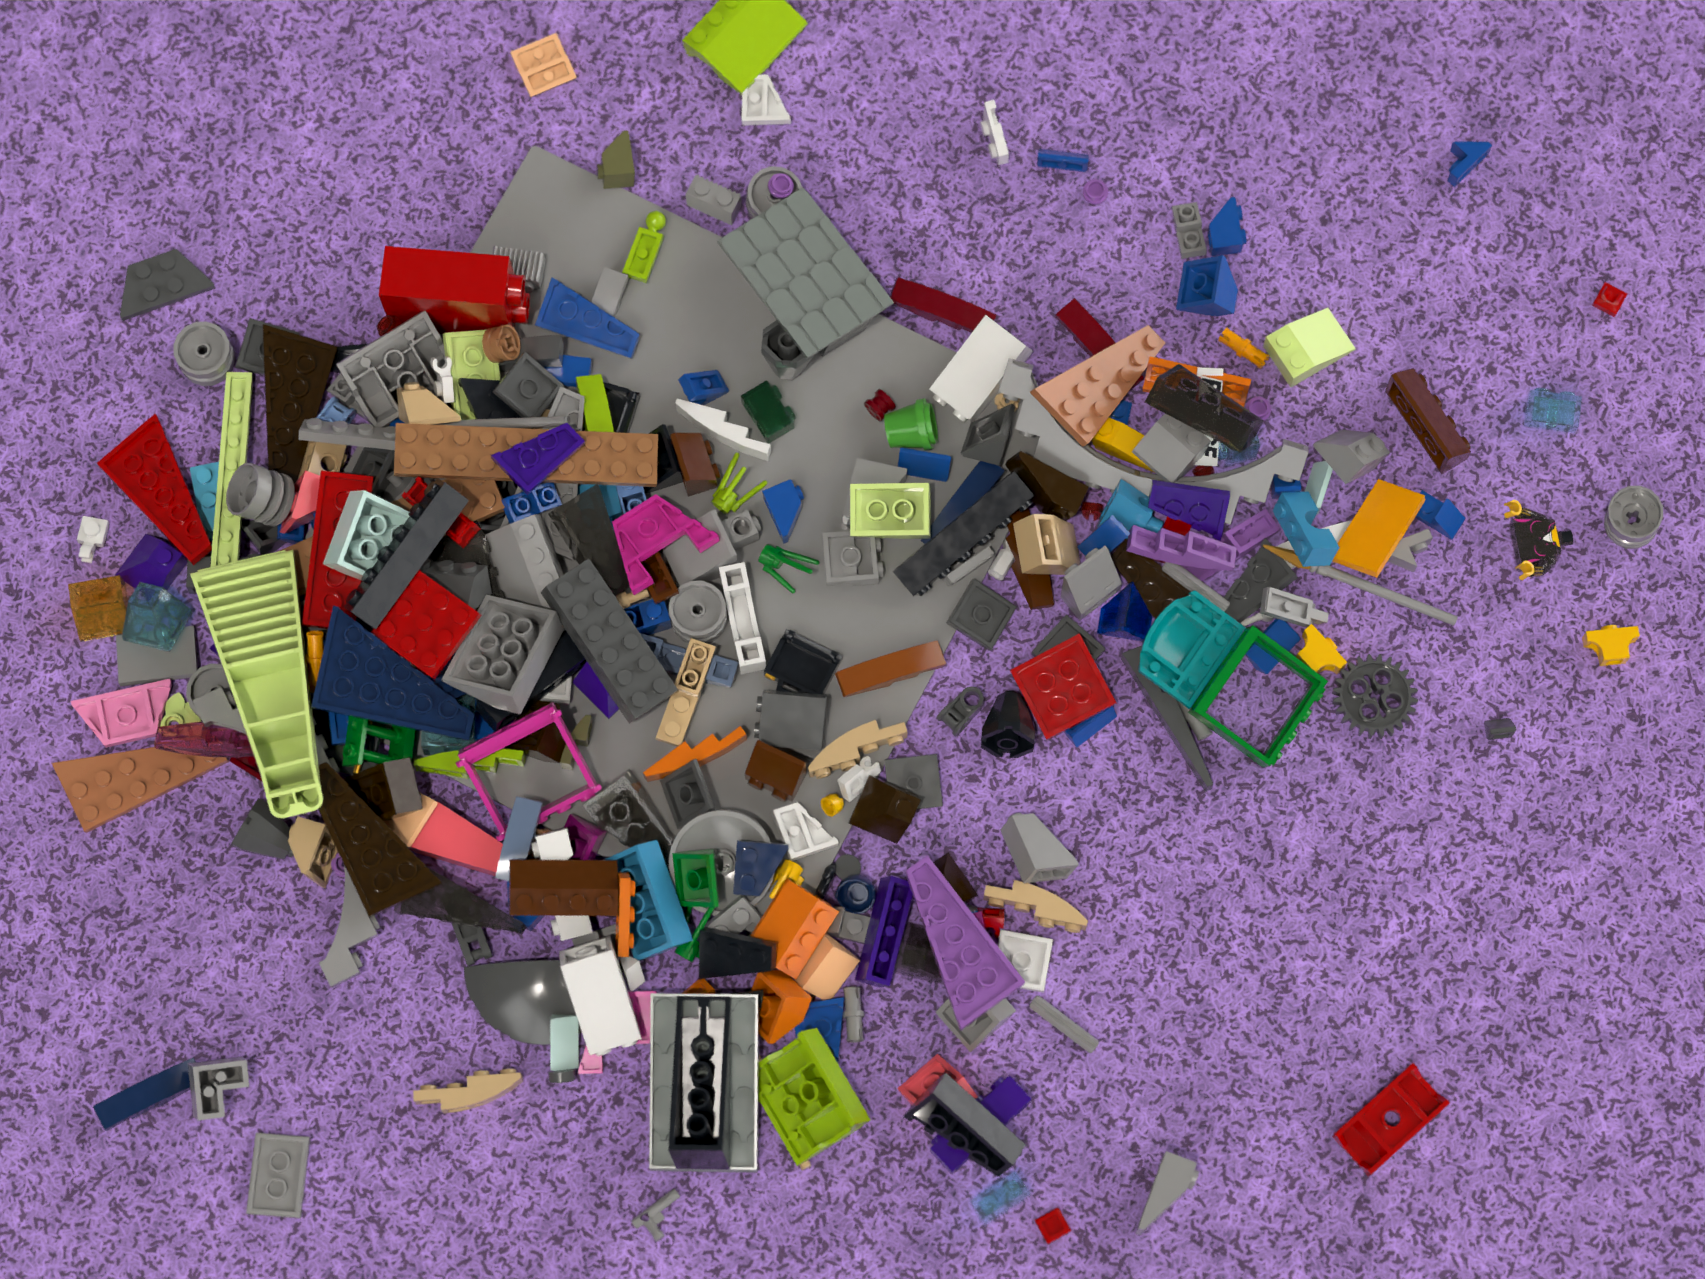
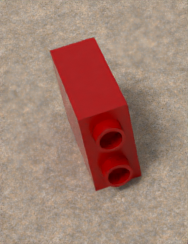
M385 246L379 297L391 330L422 311H426L439 334L487 330L488 328L502 325H511L515 329V323L527 324L530 310V294L525 293V275L514 274L509 256Z

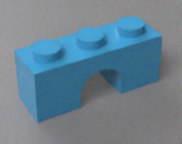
M1282 492L1274 506L1273 513L1302 566H1330L1339 546L1330 529H1318L1311 525L1318 512V508L1310 493Z

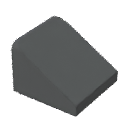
M1510 718L1484 721L1486 738L1488 740L1510 738L1516 732V726Z

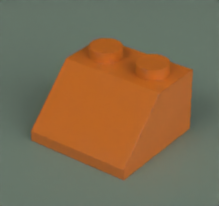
M781 970L757 973L750 994H758L759 1034L769 1044H774L803 1022L812 997Z

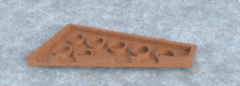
M1147 325L1033 389L1030 393L1083 447L1092 440L1147 368L1149 357H1155L1165 342Z
M215 737L55 762L52 765L84 832L88 833L229 761L218 739Z

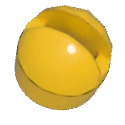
M836 793L828 794L821 799V808L825 814L833 817L843 809L844 800L839 798V795Z

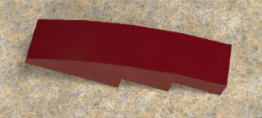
M899 277L896 278L890 294L894 304L929 321L934 322L937 320L956 330L964 329L970 333L974 331L985 315L993 321L997 315L950 294Z
M1075 298L1055 314L1056 319L1073 335V340L1090 357L1115 344L1110 335ZM1142 374L1128 392L1144 380Z

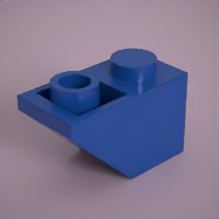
M1230 197L1209 224L1207 235L1211 256L1241 253L1243 244H1246L1245 229L1240 228L1239 220L1243 219L1242 207L1237 205L1236 197Z
M653 599L624 609L639 633L652 635L672 628L665 601L655 605Z

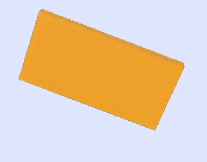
M1378 479L1337 543L1339 549L1332 562L1377 578L1424 504L1425 495Z

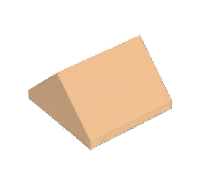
M825 933L795 981L802 989L822 1000L833 999L861 960Z

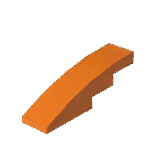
M739 726L720 741L712 733L692 749L684 741L643 772L644 778L647 782L663 779L694 759H697L701 767L745 742L747 734Z

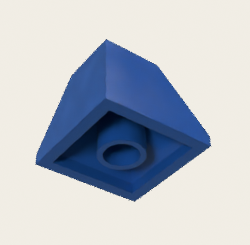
M1220 255L1183 263L1176 310L1215 317L1234 314L1238 289L1225 256Z

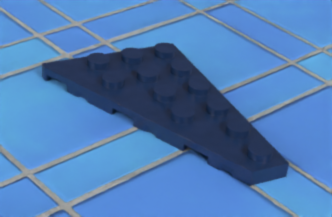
M332 607L311 708L469 741L474 714L458 703L451 695L444 692L432 680L411 666L408 661L392 651L384 642L371 632H368L339 607Z

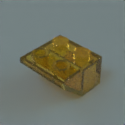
M120 575L68 584L71 610L80 642L132 633L126 583Z

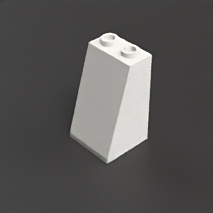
M985 315L930 387V390L935 393L932 398L944 407L947 403L955 409L952 413L963 422L967 419L974 422L999 393L1008 359L1011 358L1025 362L1033 351Z
M611 936L559 951L560 967L589 1055L596 1054L600 1056L609 1053L611 1048L621 1045L622 1047H630L636 1044L637 1040L641 1039V1033Z

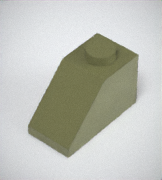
M623 130L601 154V164H597V177L602 179L604 189L634 186L635 170L629 130Z

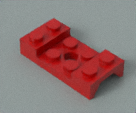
M1412 1063L1332 1137L1366 1175L1370 1177L1446 1108L1450 1102L1430 1086L1422 1077L1417 1066ZM1387 1112L1396 1113L1399 1117L1398 1125H1387L1384 1120L1385 1114Z

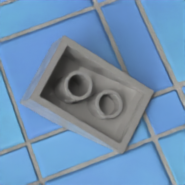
M1167 1151L1165 1152L1135 1234L1139 1236L1143 1234L1184 1195L1187 1189L1192 1190L1199 1171L1195 1170L1197 1162Z

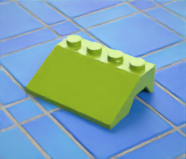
M719 0L683 38L682 42L688 56L698 57L709 65L723 82L742 95L748 87L749 89L755 82V78L758 75H762L808 23L785 0Z
M817 1028L799 1032L794 1041L759 1062L758 1099L797 1166L851 1135L871 1121Z

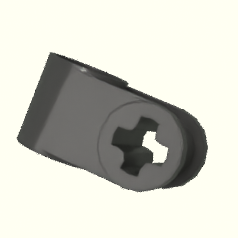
M976 687L965 688L952 702L941 710L936 719L939 722L943 721L953 731L952 734L955 737L958 736L982 710L984 704L983 693ZM974 695L978 697L979 702L975 706H968L964 702L966 697Z

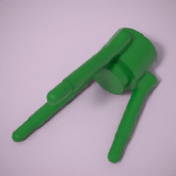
M766 544L758 559V562L764 565L762 570L769 573L782 586L794 594L795 589L774 568L779 569L785 563L798 570L812 574V569L785 556L814 565H819L820 562L816 559L784 550L778 546L773 547Z
M688 906L684 915L687 924L692 911V907ZM709 907L692 935L693 941L677 947L674 953L692 963L695 957L699 959V941L697 939L700 935V930L706 925L714 908Z

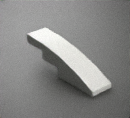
M677 398L675 403L677 412L695 427L737 451L765 461L769 460L771 454L770 444L749 439V429L728 423L727 412Z

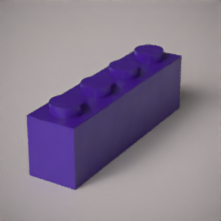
M894 876L880 878L855 981L879 988L890 986L913 895L907 880Z
M1010 1075L1005 1080L1000 1077L990 1087L992 1092L985 1098L980 1095L976 1099L1005 1126L1027 1107L1032 1100ZM936 1135L931 1140L933 1146L930 1148V1152L953 1175L969 1160V1153L962 1149L956 1148L955 1150L947 1145L948 1140L940 1135Z

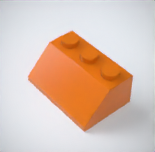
M787 878L750 937L776 942V968L797 979L839 911L825 900Z

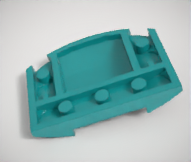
M1196 590L1189 592V596L1173 601L1155 619L1143 641L1140 651V665H1138L1139 673L1188 709L1192 707L1246 628Z

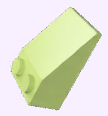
M1329 308L1283 326L1266 336L1263 345L1290 387L1295 386L1356 350Z
M929 483L850 484V536L931 539V495Z

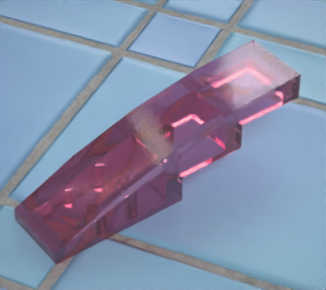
M203 722L160 726L157 728L154 742L155 749L206 757L254 756L246 734L225 727H205Z

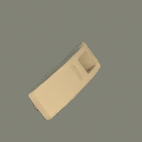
M693 638L690 639L674 683L678 691L669 699L656 735V740L676 747L683 743L703 689L716 646Z
M874 720L848 731L834 740L816 756L808 766L809 777L816 776V779H822L830 776L831 771L838 769L848 771L860 763L859 752L863 751L864 754H869L877 751L879 746L885 744L896 746L903 743V739L907 738L908 734L905 722L879 729L877 721Z
M1014 880L1012 890L988 885L985 887L983 900L988 901V905L1003 908L1004 904L1014 906V910L1029 913L1030 909L1035 910L1034 921H1039V926L1054 928V924L1065 926L1064 930L1072 933H1080V930H1086L1088 920L1065 900L1043 888Z
M502 1069L500 1074L489 1075V1071H475L473 1076H467V1087H463L462 1083L447 1084V1088L436 1089V1085H422L420 1090H413V1099L416 1105L441 1103V1111L444 1114L460 1112L488 1104L504 1096L523 1082V1076L521 1073H516V1069Z

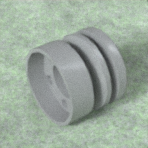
M244 463L234 472L229 482L226 493L228 510L233 515L245 519H253L257 523L275 527L284 521L292 507L294 483L286 474L267 470L265 467L253 463Z
M1628 486L1619 490L1612 497L1604 517V529L1609 539L1625 549H1638L1647 545L1655 537L1663 519V505L1659 497L1648 488ZM1633 516L1636 518V522L1631 525L1628 523V520Z

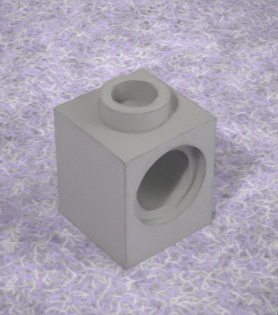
M748 510L721 522L734 550L759 540L758 531L761 530L760 524L756 516H750ZM738 526H746L749 529L743 535L735 532Z

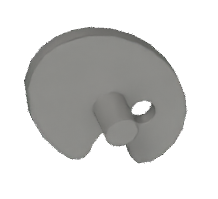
M392 471L387 476L390 484L386 488L382 499L391 503L402 498L401 495L404 492H408L417 477L394 476V471Z

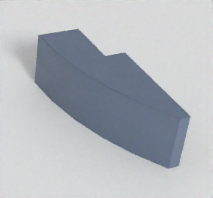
M516 796L495 878L509 881V859L529 860V856L532 853L531 843L535 839L534 836L543 802Z

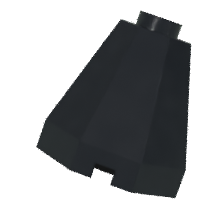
M1005 691L997 696L982 727L981 748L995 757H1003V753H1010V758H1019L1033 752L1035 730L1025 699L1015 691Z

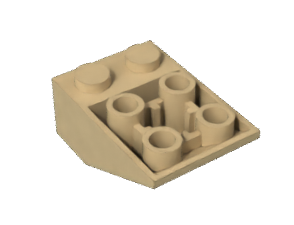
M1032 514L1013 523L1022 573L1065 575L1064 572L1075 563L1078 566L1081 564L1073 524L1054 515Z

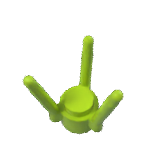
M738 452L734 454L717 490L712 495L711 503L725 514H728L730 510L735 513L744 502L768 483L764 480L738 501L735 500L738 496L732 490L745 473L746 467L740 469L728 488L725 485L739 458Z

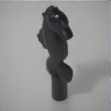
M833 863L825 868L822 879L816 889L815 895L821 899H824L834 879L837 865Z

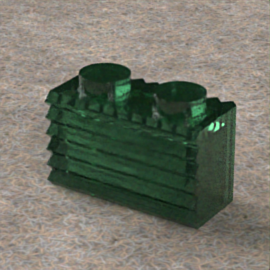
M766 380L742 394L741 403L769 444L794 429L793 420L796 417L789 406L784 407L781 403L782 395L776 385L770 386Z

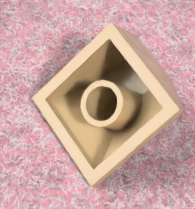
M419 382L404 383L403 388H397L399 419L404 423L440 424L461 421L460 415L428 389L420 386Z
M297 816L295 823L289 830L288 842L301 873L320 887L326 888L333 870L331 868V861L336 857L338 851L325 824Z

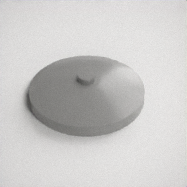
M717 809L695 816L677 833L670 850L669 872L676 889L672 853L714 849L719 905L714 908L711 913L712 916H716L740 896L733 894L737 840L772 843L768 834L758 822L734 810ZM774 873L760 896L743 895L752 906L756 905L767 893L773 881ZM709 907L693 908L702 913H705Z

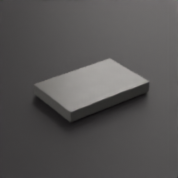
M194 626L116 635L118 682L120 687L152 683L166 679L190 678L198 670L196 631Z
M267 1133L255 1134L246 1214L301 1219L310 1137Z

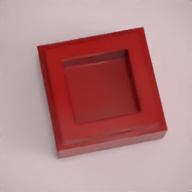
M1059 1208L1034 1220L1047 1245L1071 1232Z

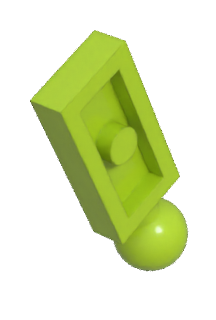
M650 212L646 217L648 228H638L622 271L631 279L644 283L648 282L664 239L663 234L657 233L666 224L665 216L661 212Z

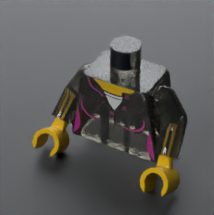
M1517 500L1504 503V506L1510 508L1509 512L1504 513L1505 518L1515 517L1509 524V530L1517 564L1515 569H1518V572H1523L1519 579L1524 580L1527 577L1544 576L1556 565L1561 555V547L1573 545L1572 531L1557 532L1554 519H1548L1546 515L1522 507Z

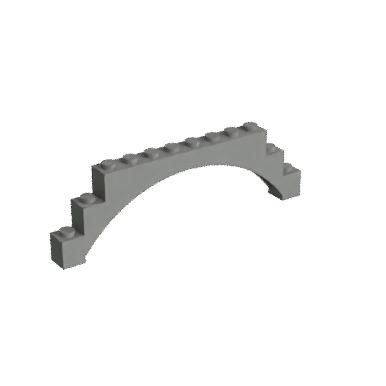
M1011 358L1008 359L999 393H1003V397L1009 400L1018 401V398L1023 399L1015 429L1020 430L1019 433L1026 437L1040 436L1033 458L1075 480L1085 481V485L1091 488L1100 489V486L1109 488L1111 493L1114 492L1120 479L1149 497L1152 480L1164 481L1157 474L1139 471L1115 462L1088 445L1082 447L1030 393V391L1038 387L1032 373L1034 365ZM1283 439L1281 446L1247 465L1205 476L1180 477L1174 483L1230 491L1225 523L1231 525L1240 496H1243L1245 501L1253 504H1258L1259 501L1265 503L1274 474H1277L1278 478L1283 481L1293 482V479L1299 481L1309 448L1306 445Z
M219 687L192 700L205 727L217 725L246 734L238 709L233 710L232 708L236 704L230 691L225 693L223 688ZM313 717L314 726H315V725H317V723H316V721H315V719H314V717ZM315 733L318 765L327 762L337 773L340 772L334 758L328 759L324 750L328 748V745L323 735L317 736ZM345 866V891L341 919L326 959L319 962L331 988L361 974L358 968L363 965L357 953L351 954L350 950L378 937L376 930L380 928L375 916L368 917Z

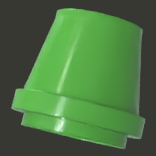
M925 398L917 399L911 405L884 415L886 436L890 448H924L926 451L934 449V444L938 443V429L932 404L927 403Z

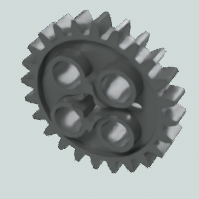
M1370 654L1367 655L1366 662L1357 657L1356 666L1348 662V671L1341 669L1339 673L1343 679L1336 678L1334 682L1340 687L1333 688L1332 694L1339 696L1332 701L1333 705H1340L1335 714H1344L1341 723L1349 721L1351 723L1349 731L1355 727L1359 728L1358 736H1361L1364 731L1368 732L1369 739L1372 738L1374 732H1377L1380 739L1383 738L1384 731L1393 736V727L1402 731V722L1408 724L1411 720L1407 714L1414 715L1416 711L1410 706L1418 703V699L1411 697L1418 692L1417 688H1410L1415 679H1406L1409 670L1401 672L1399 670L1401 662H1398L1395 666L1391 665L1392 657H1389L1386 662L1382 661L1381 654L1378 655L1376 661H1373ZM1364 676L1369 677L1371 687L1369 686V683L1364 679ZM1375 676H1385L1388 683L1380 685L1375 680ZM1356 684L1362 686L1364 693L1360 695L1353 693L1351 686ZM1372 691L1375 695L1380 694L1378 702L1376 698H1370ZM1389 698L1395 699L1399 707L1395 709L1388 707L1386 700ZM1370 708L1375 713V717L1366 718L1362 714V709ZM1380 708L1383 711V713H1385L1386 717L1381 716Z

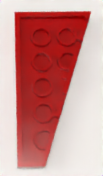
M155 413L98 461L97 465L194 566L212 550V544L161 422Z

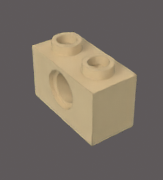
M309 441L298 479L305 470L320 475L321 470L325 471L321 467V462L326 465L327 471L339 472L346 462L347 455L344 453L347 445Z

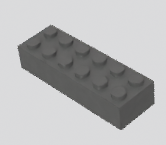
M590 559L562 575L540 592L550 608L557 612L561 624L629 724L678 691Z

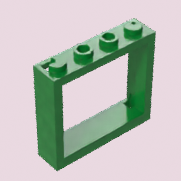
M1252 625L1244 629L1188 713L1261 767H1269L1271 764L1274 766L1276 761L1283 755L1280 752L1283 746L1290 744L1297 734L1295 729L1300 722L1304 723L1310 716L1312 711L1309 708L1314 701L1318 702L1323 697V693L1326 690L1324 686L1328 681ZM1253 643L1310 684L1263 754L1206 713Z

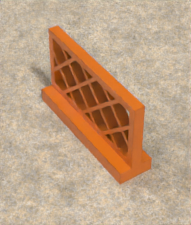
M1150 356L1142 391L1195 403L1197 367ZM1223 373V376L1202 375L1223 381L1221 409L1243 413L1251 379Z

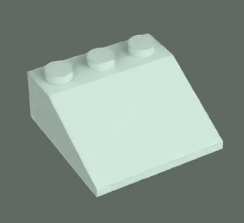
M365 490L350 491L323 564L343 574L362 580L365 571L372 568L377 562V556L381 549L388 546L393 540L395 530L400 525H404L409 518V511Z

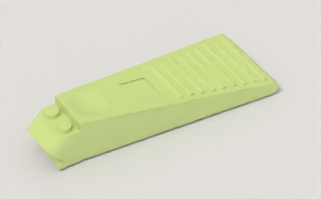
M282 550L190 573L258 766L271 813L275 817L286 818L317 810L323 803L311 708L308 669L305 660L306 651L294 550Z

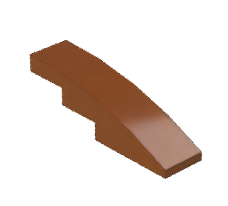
M938 640L859 663L837 671L835 675L843 697H848L889 687L894 682L914 678L920 673L943 668L946 665V661Z

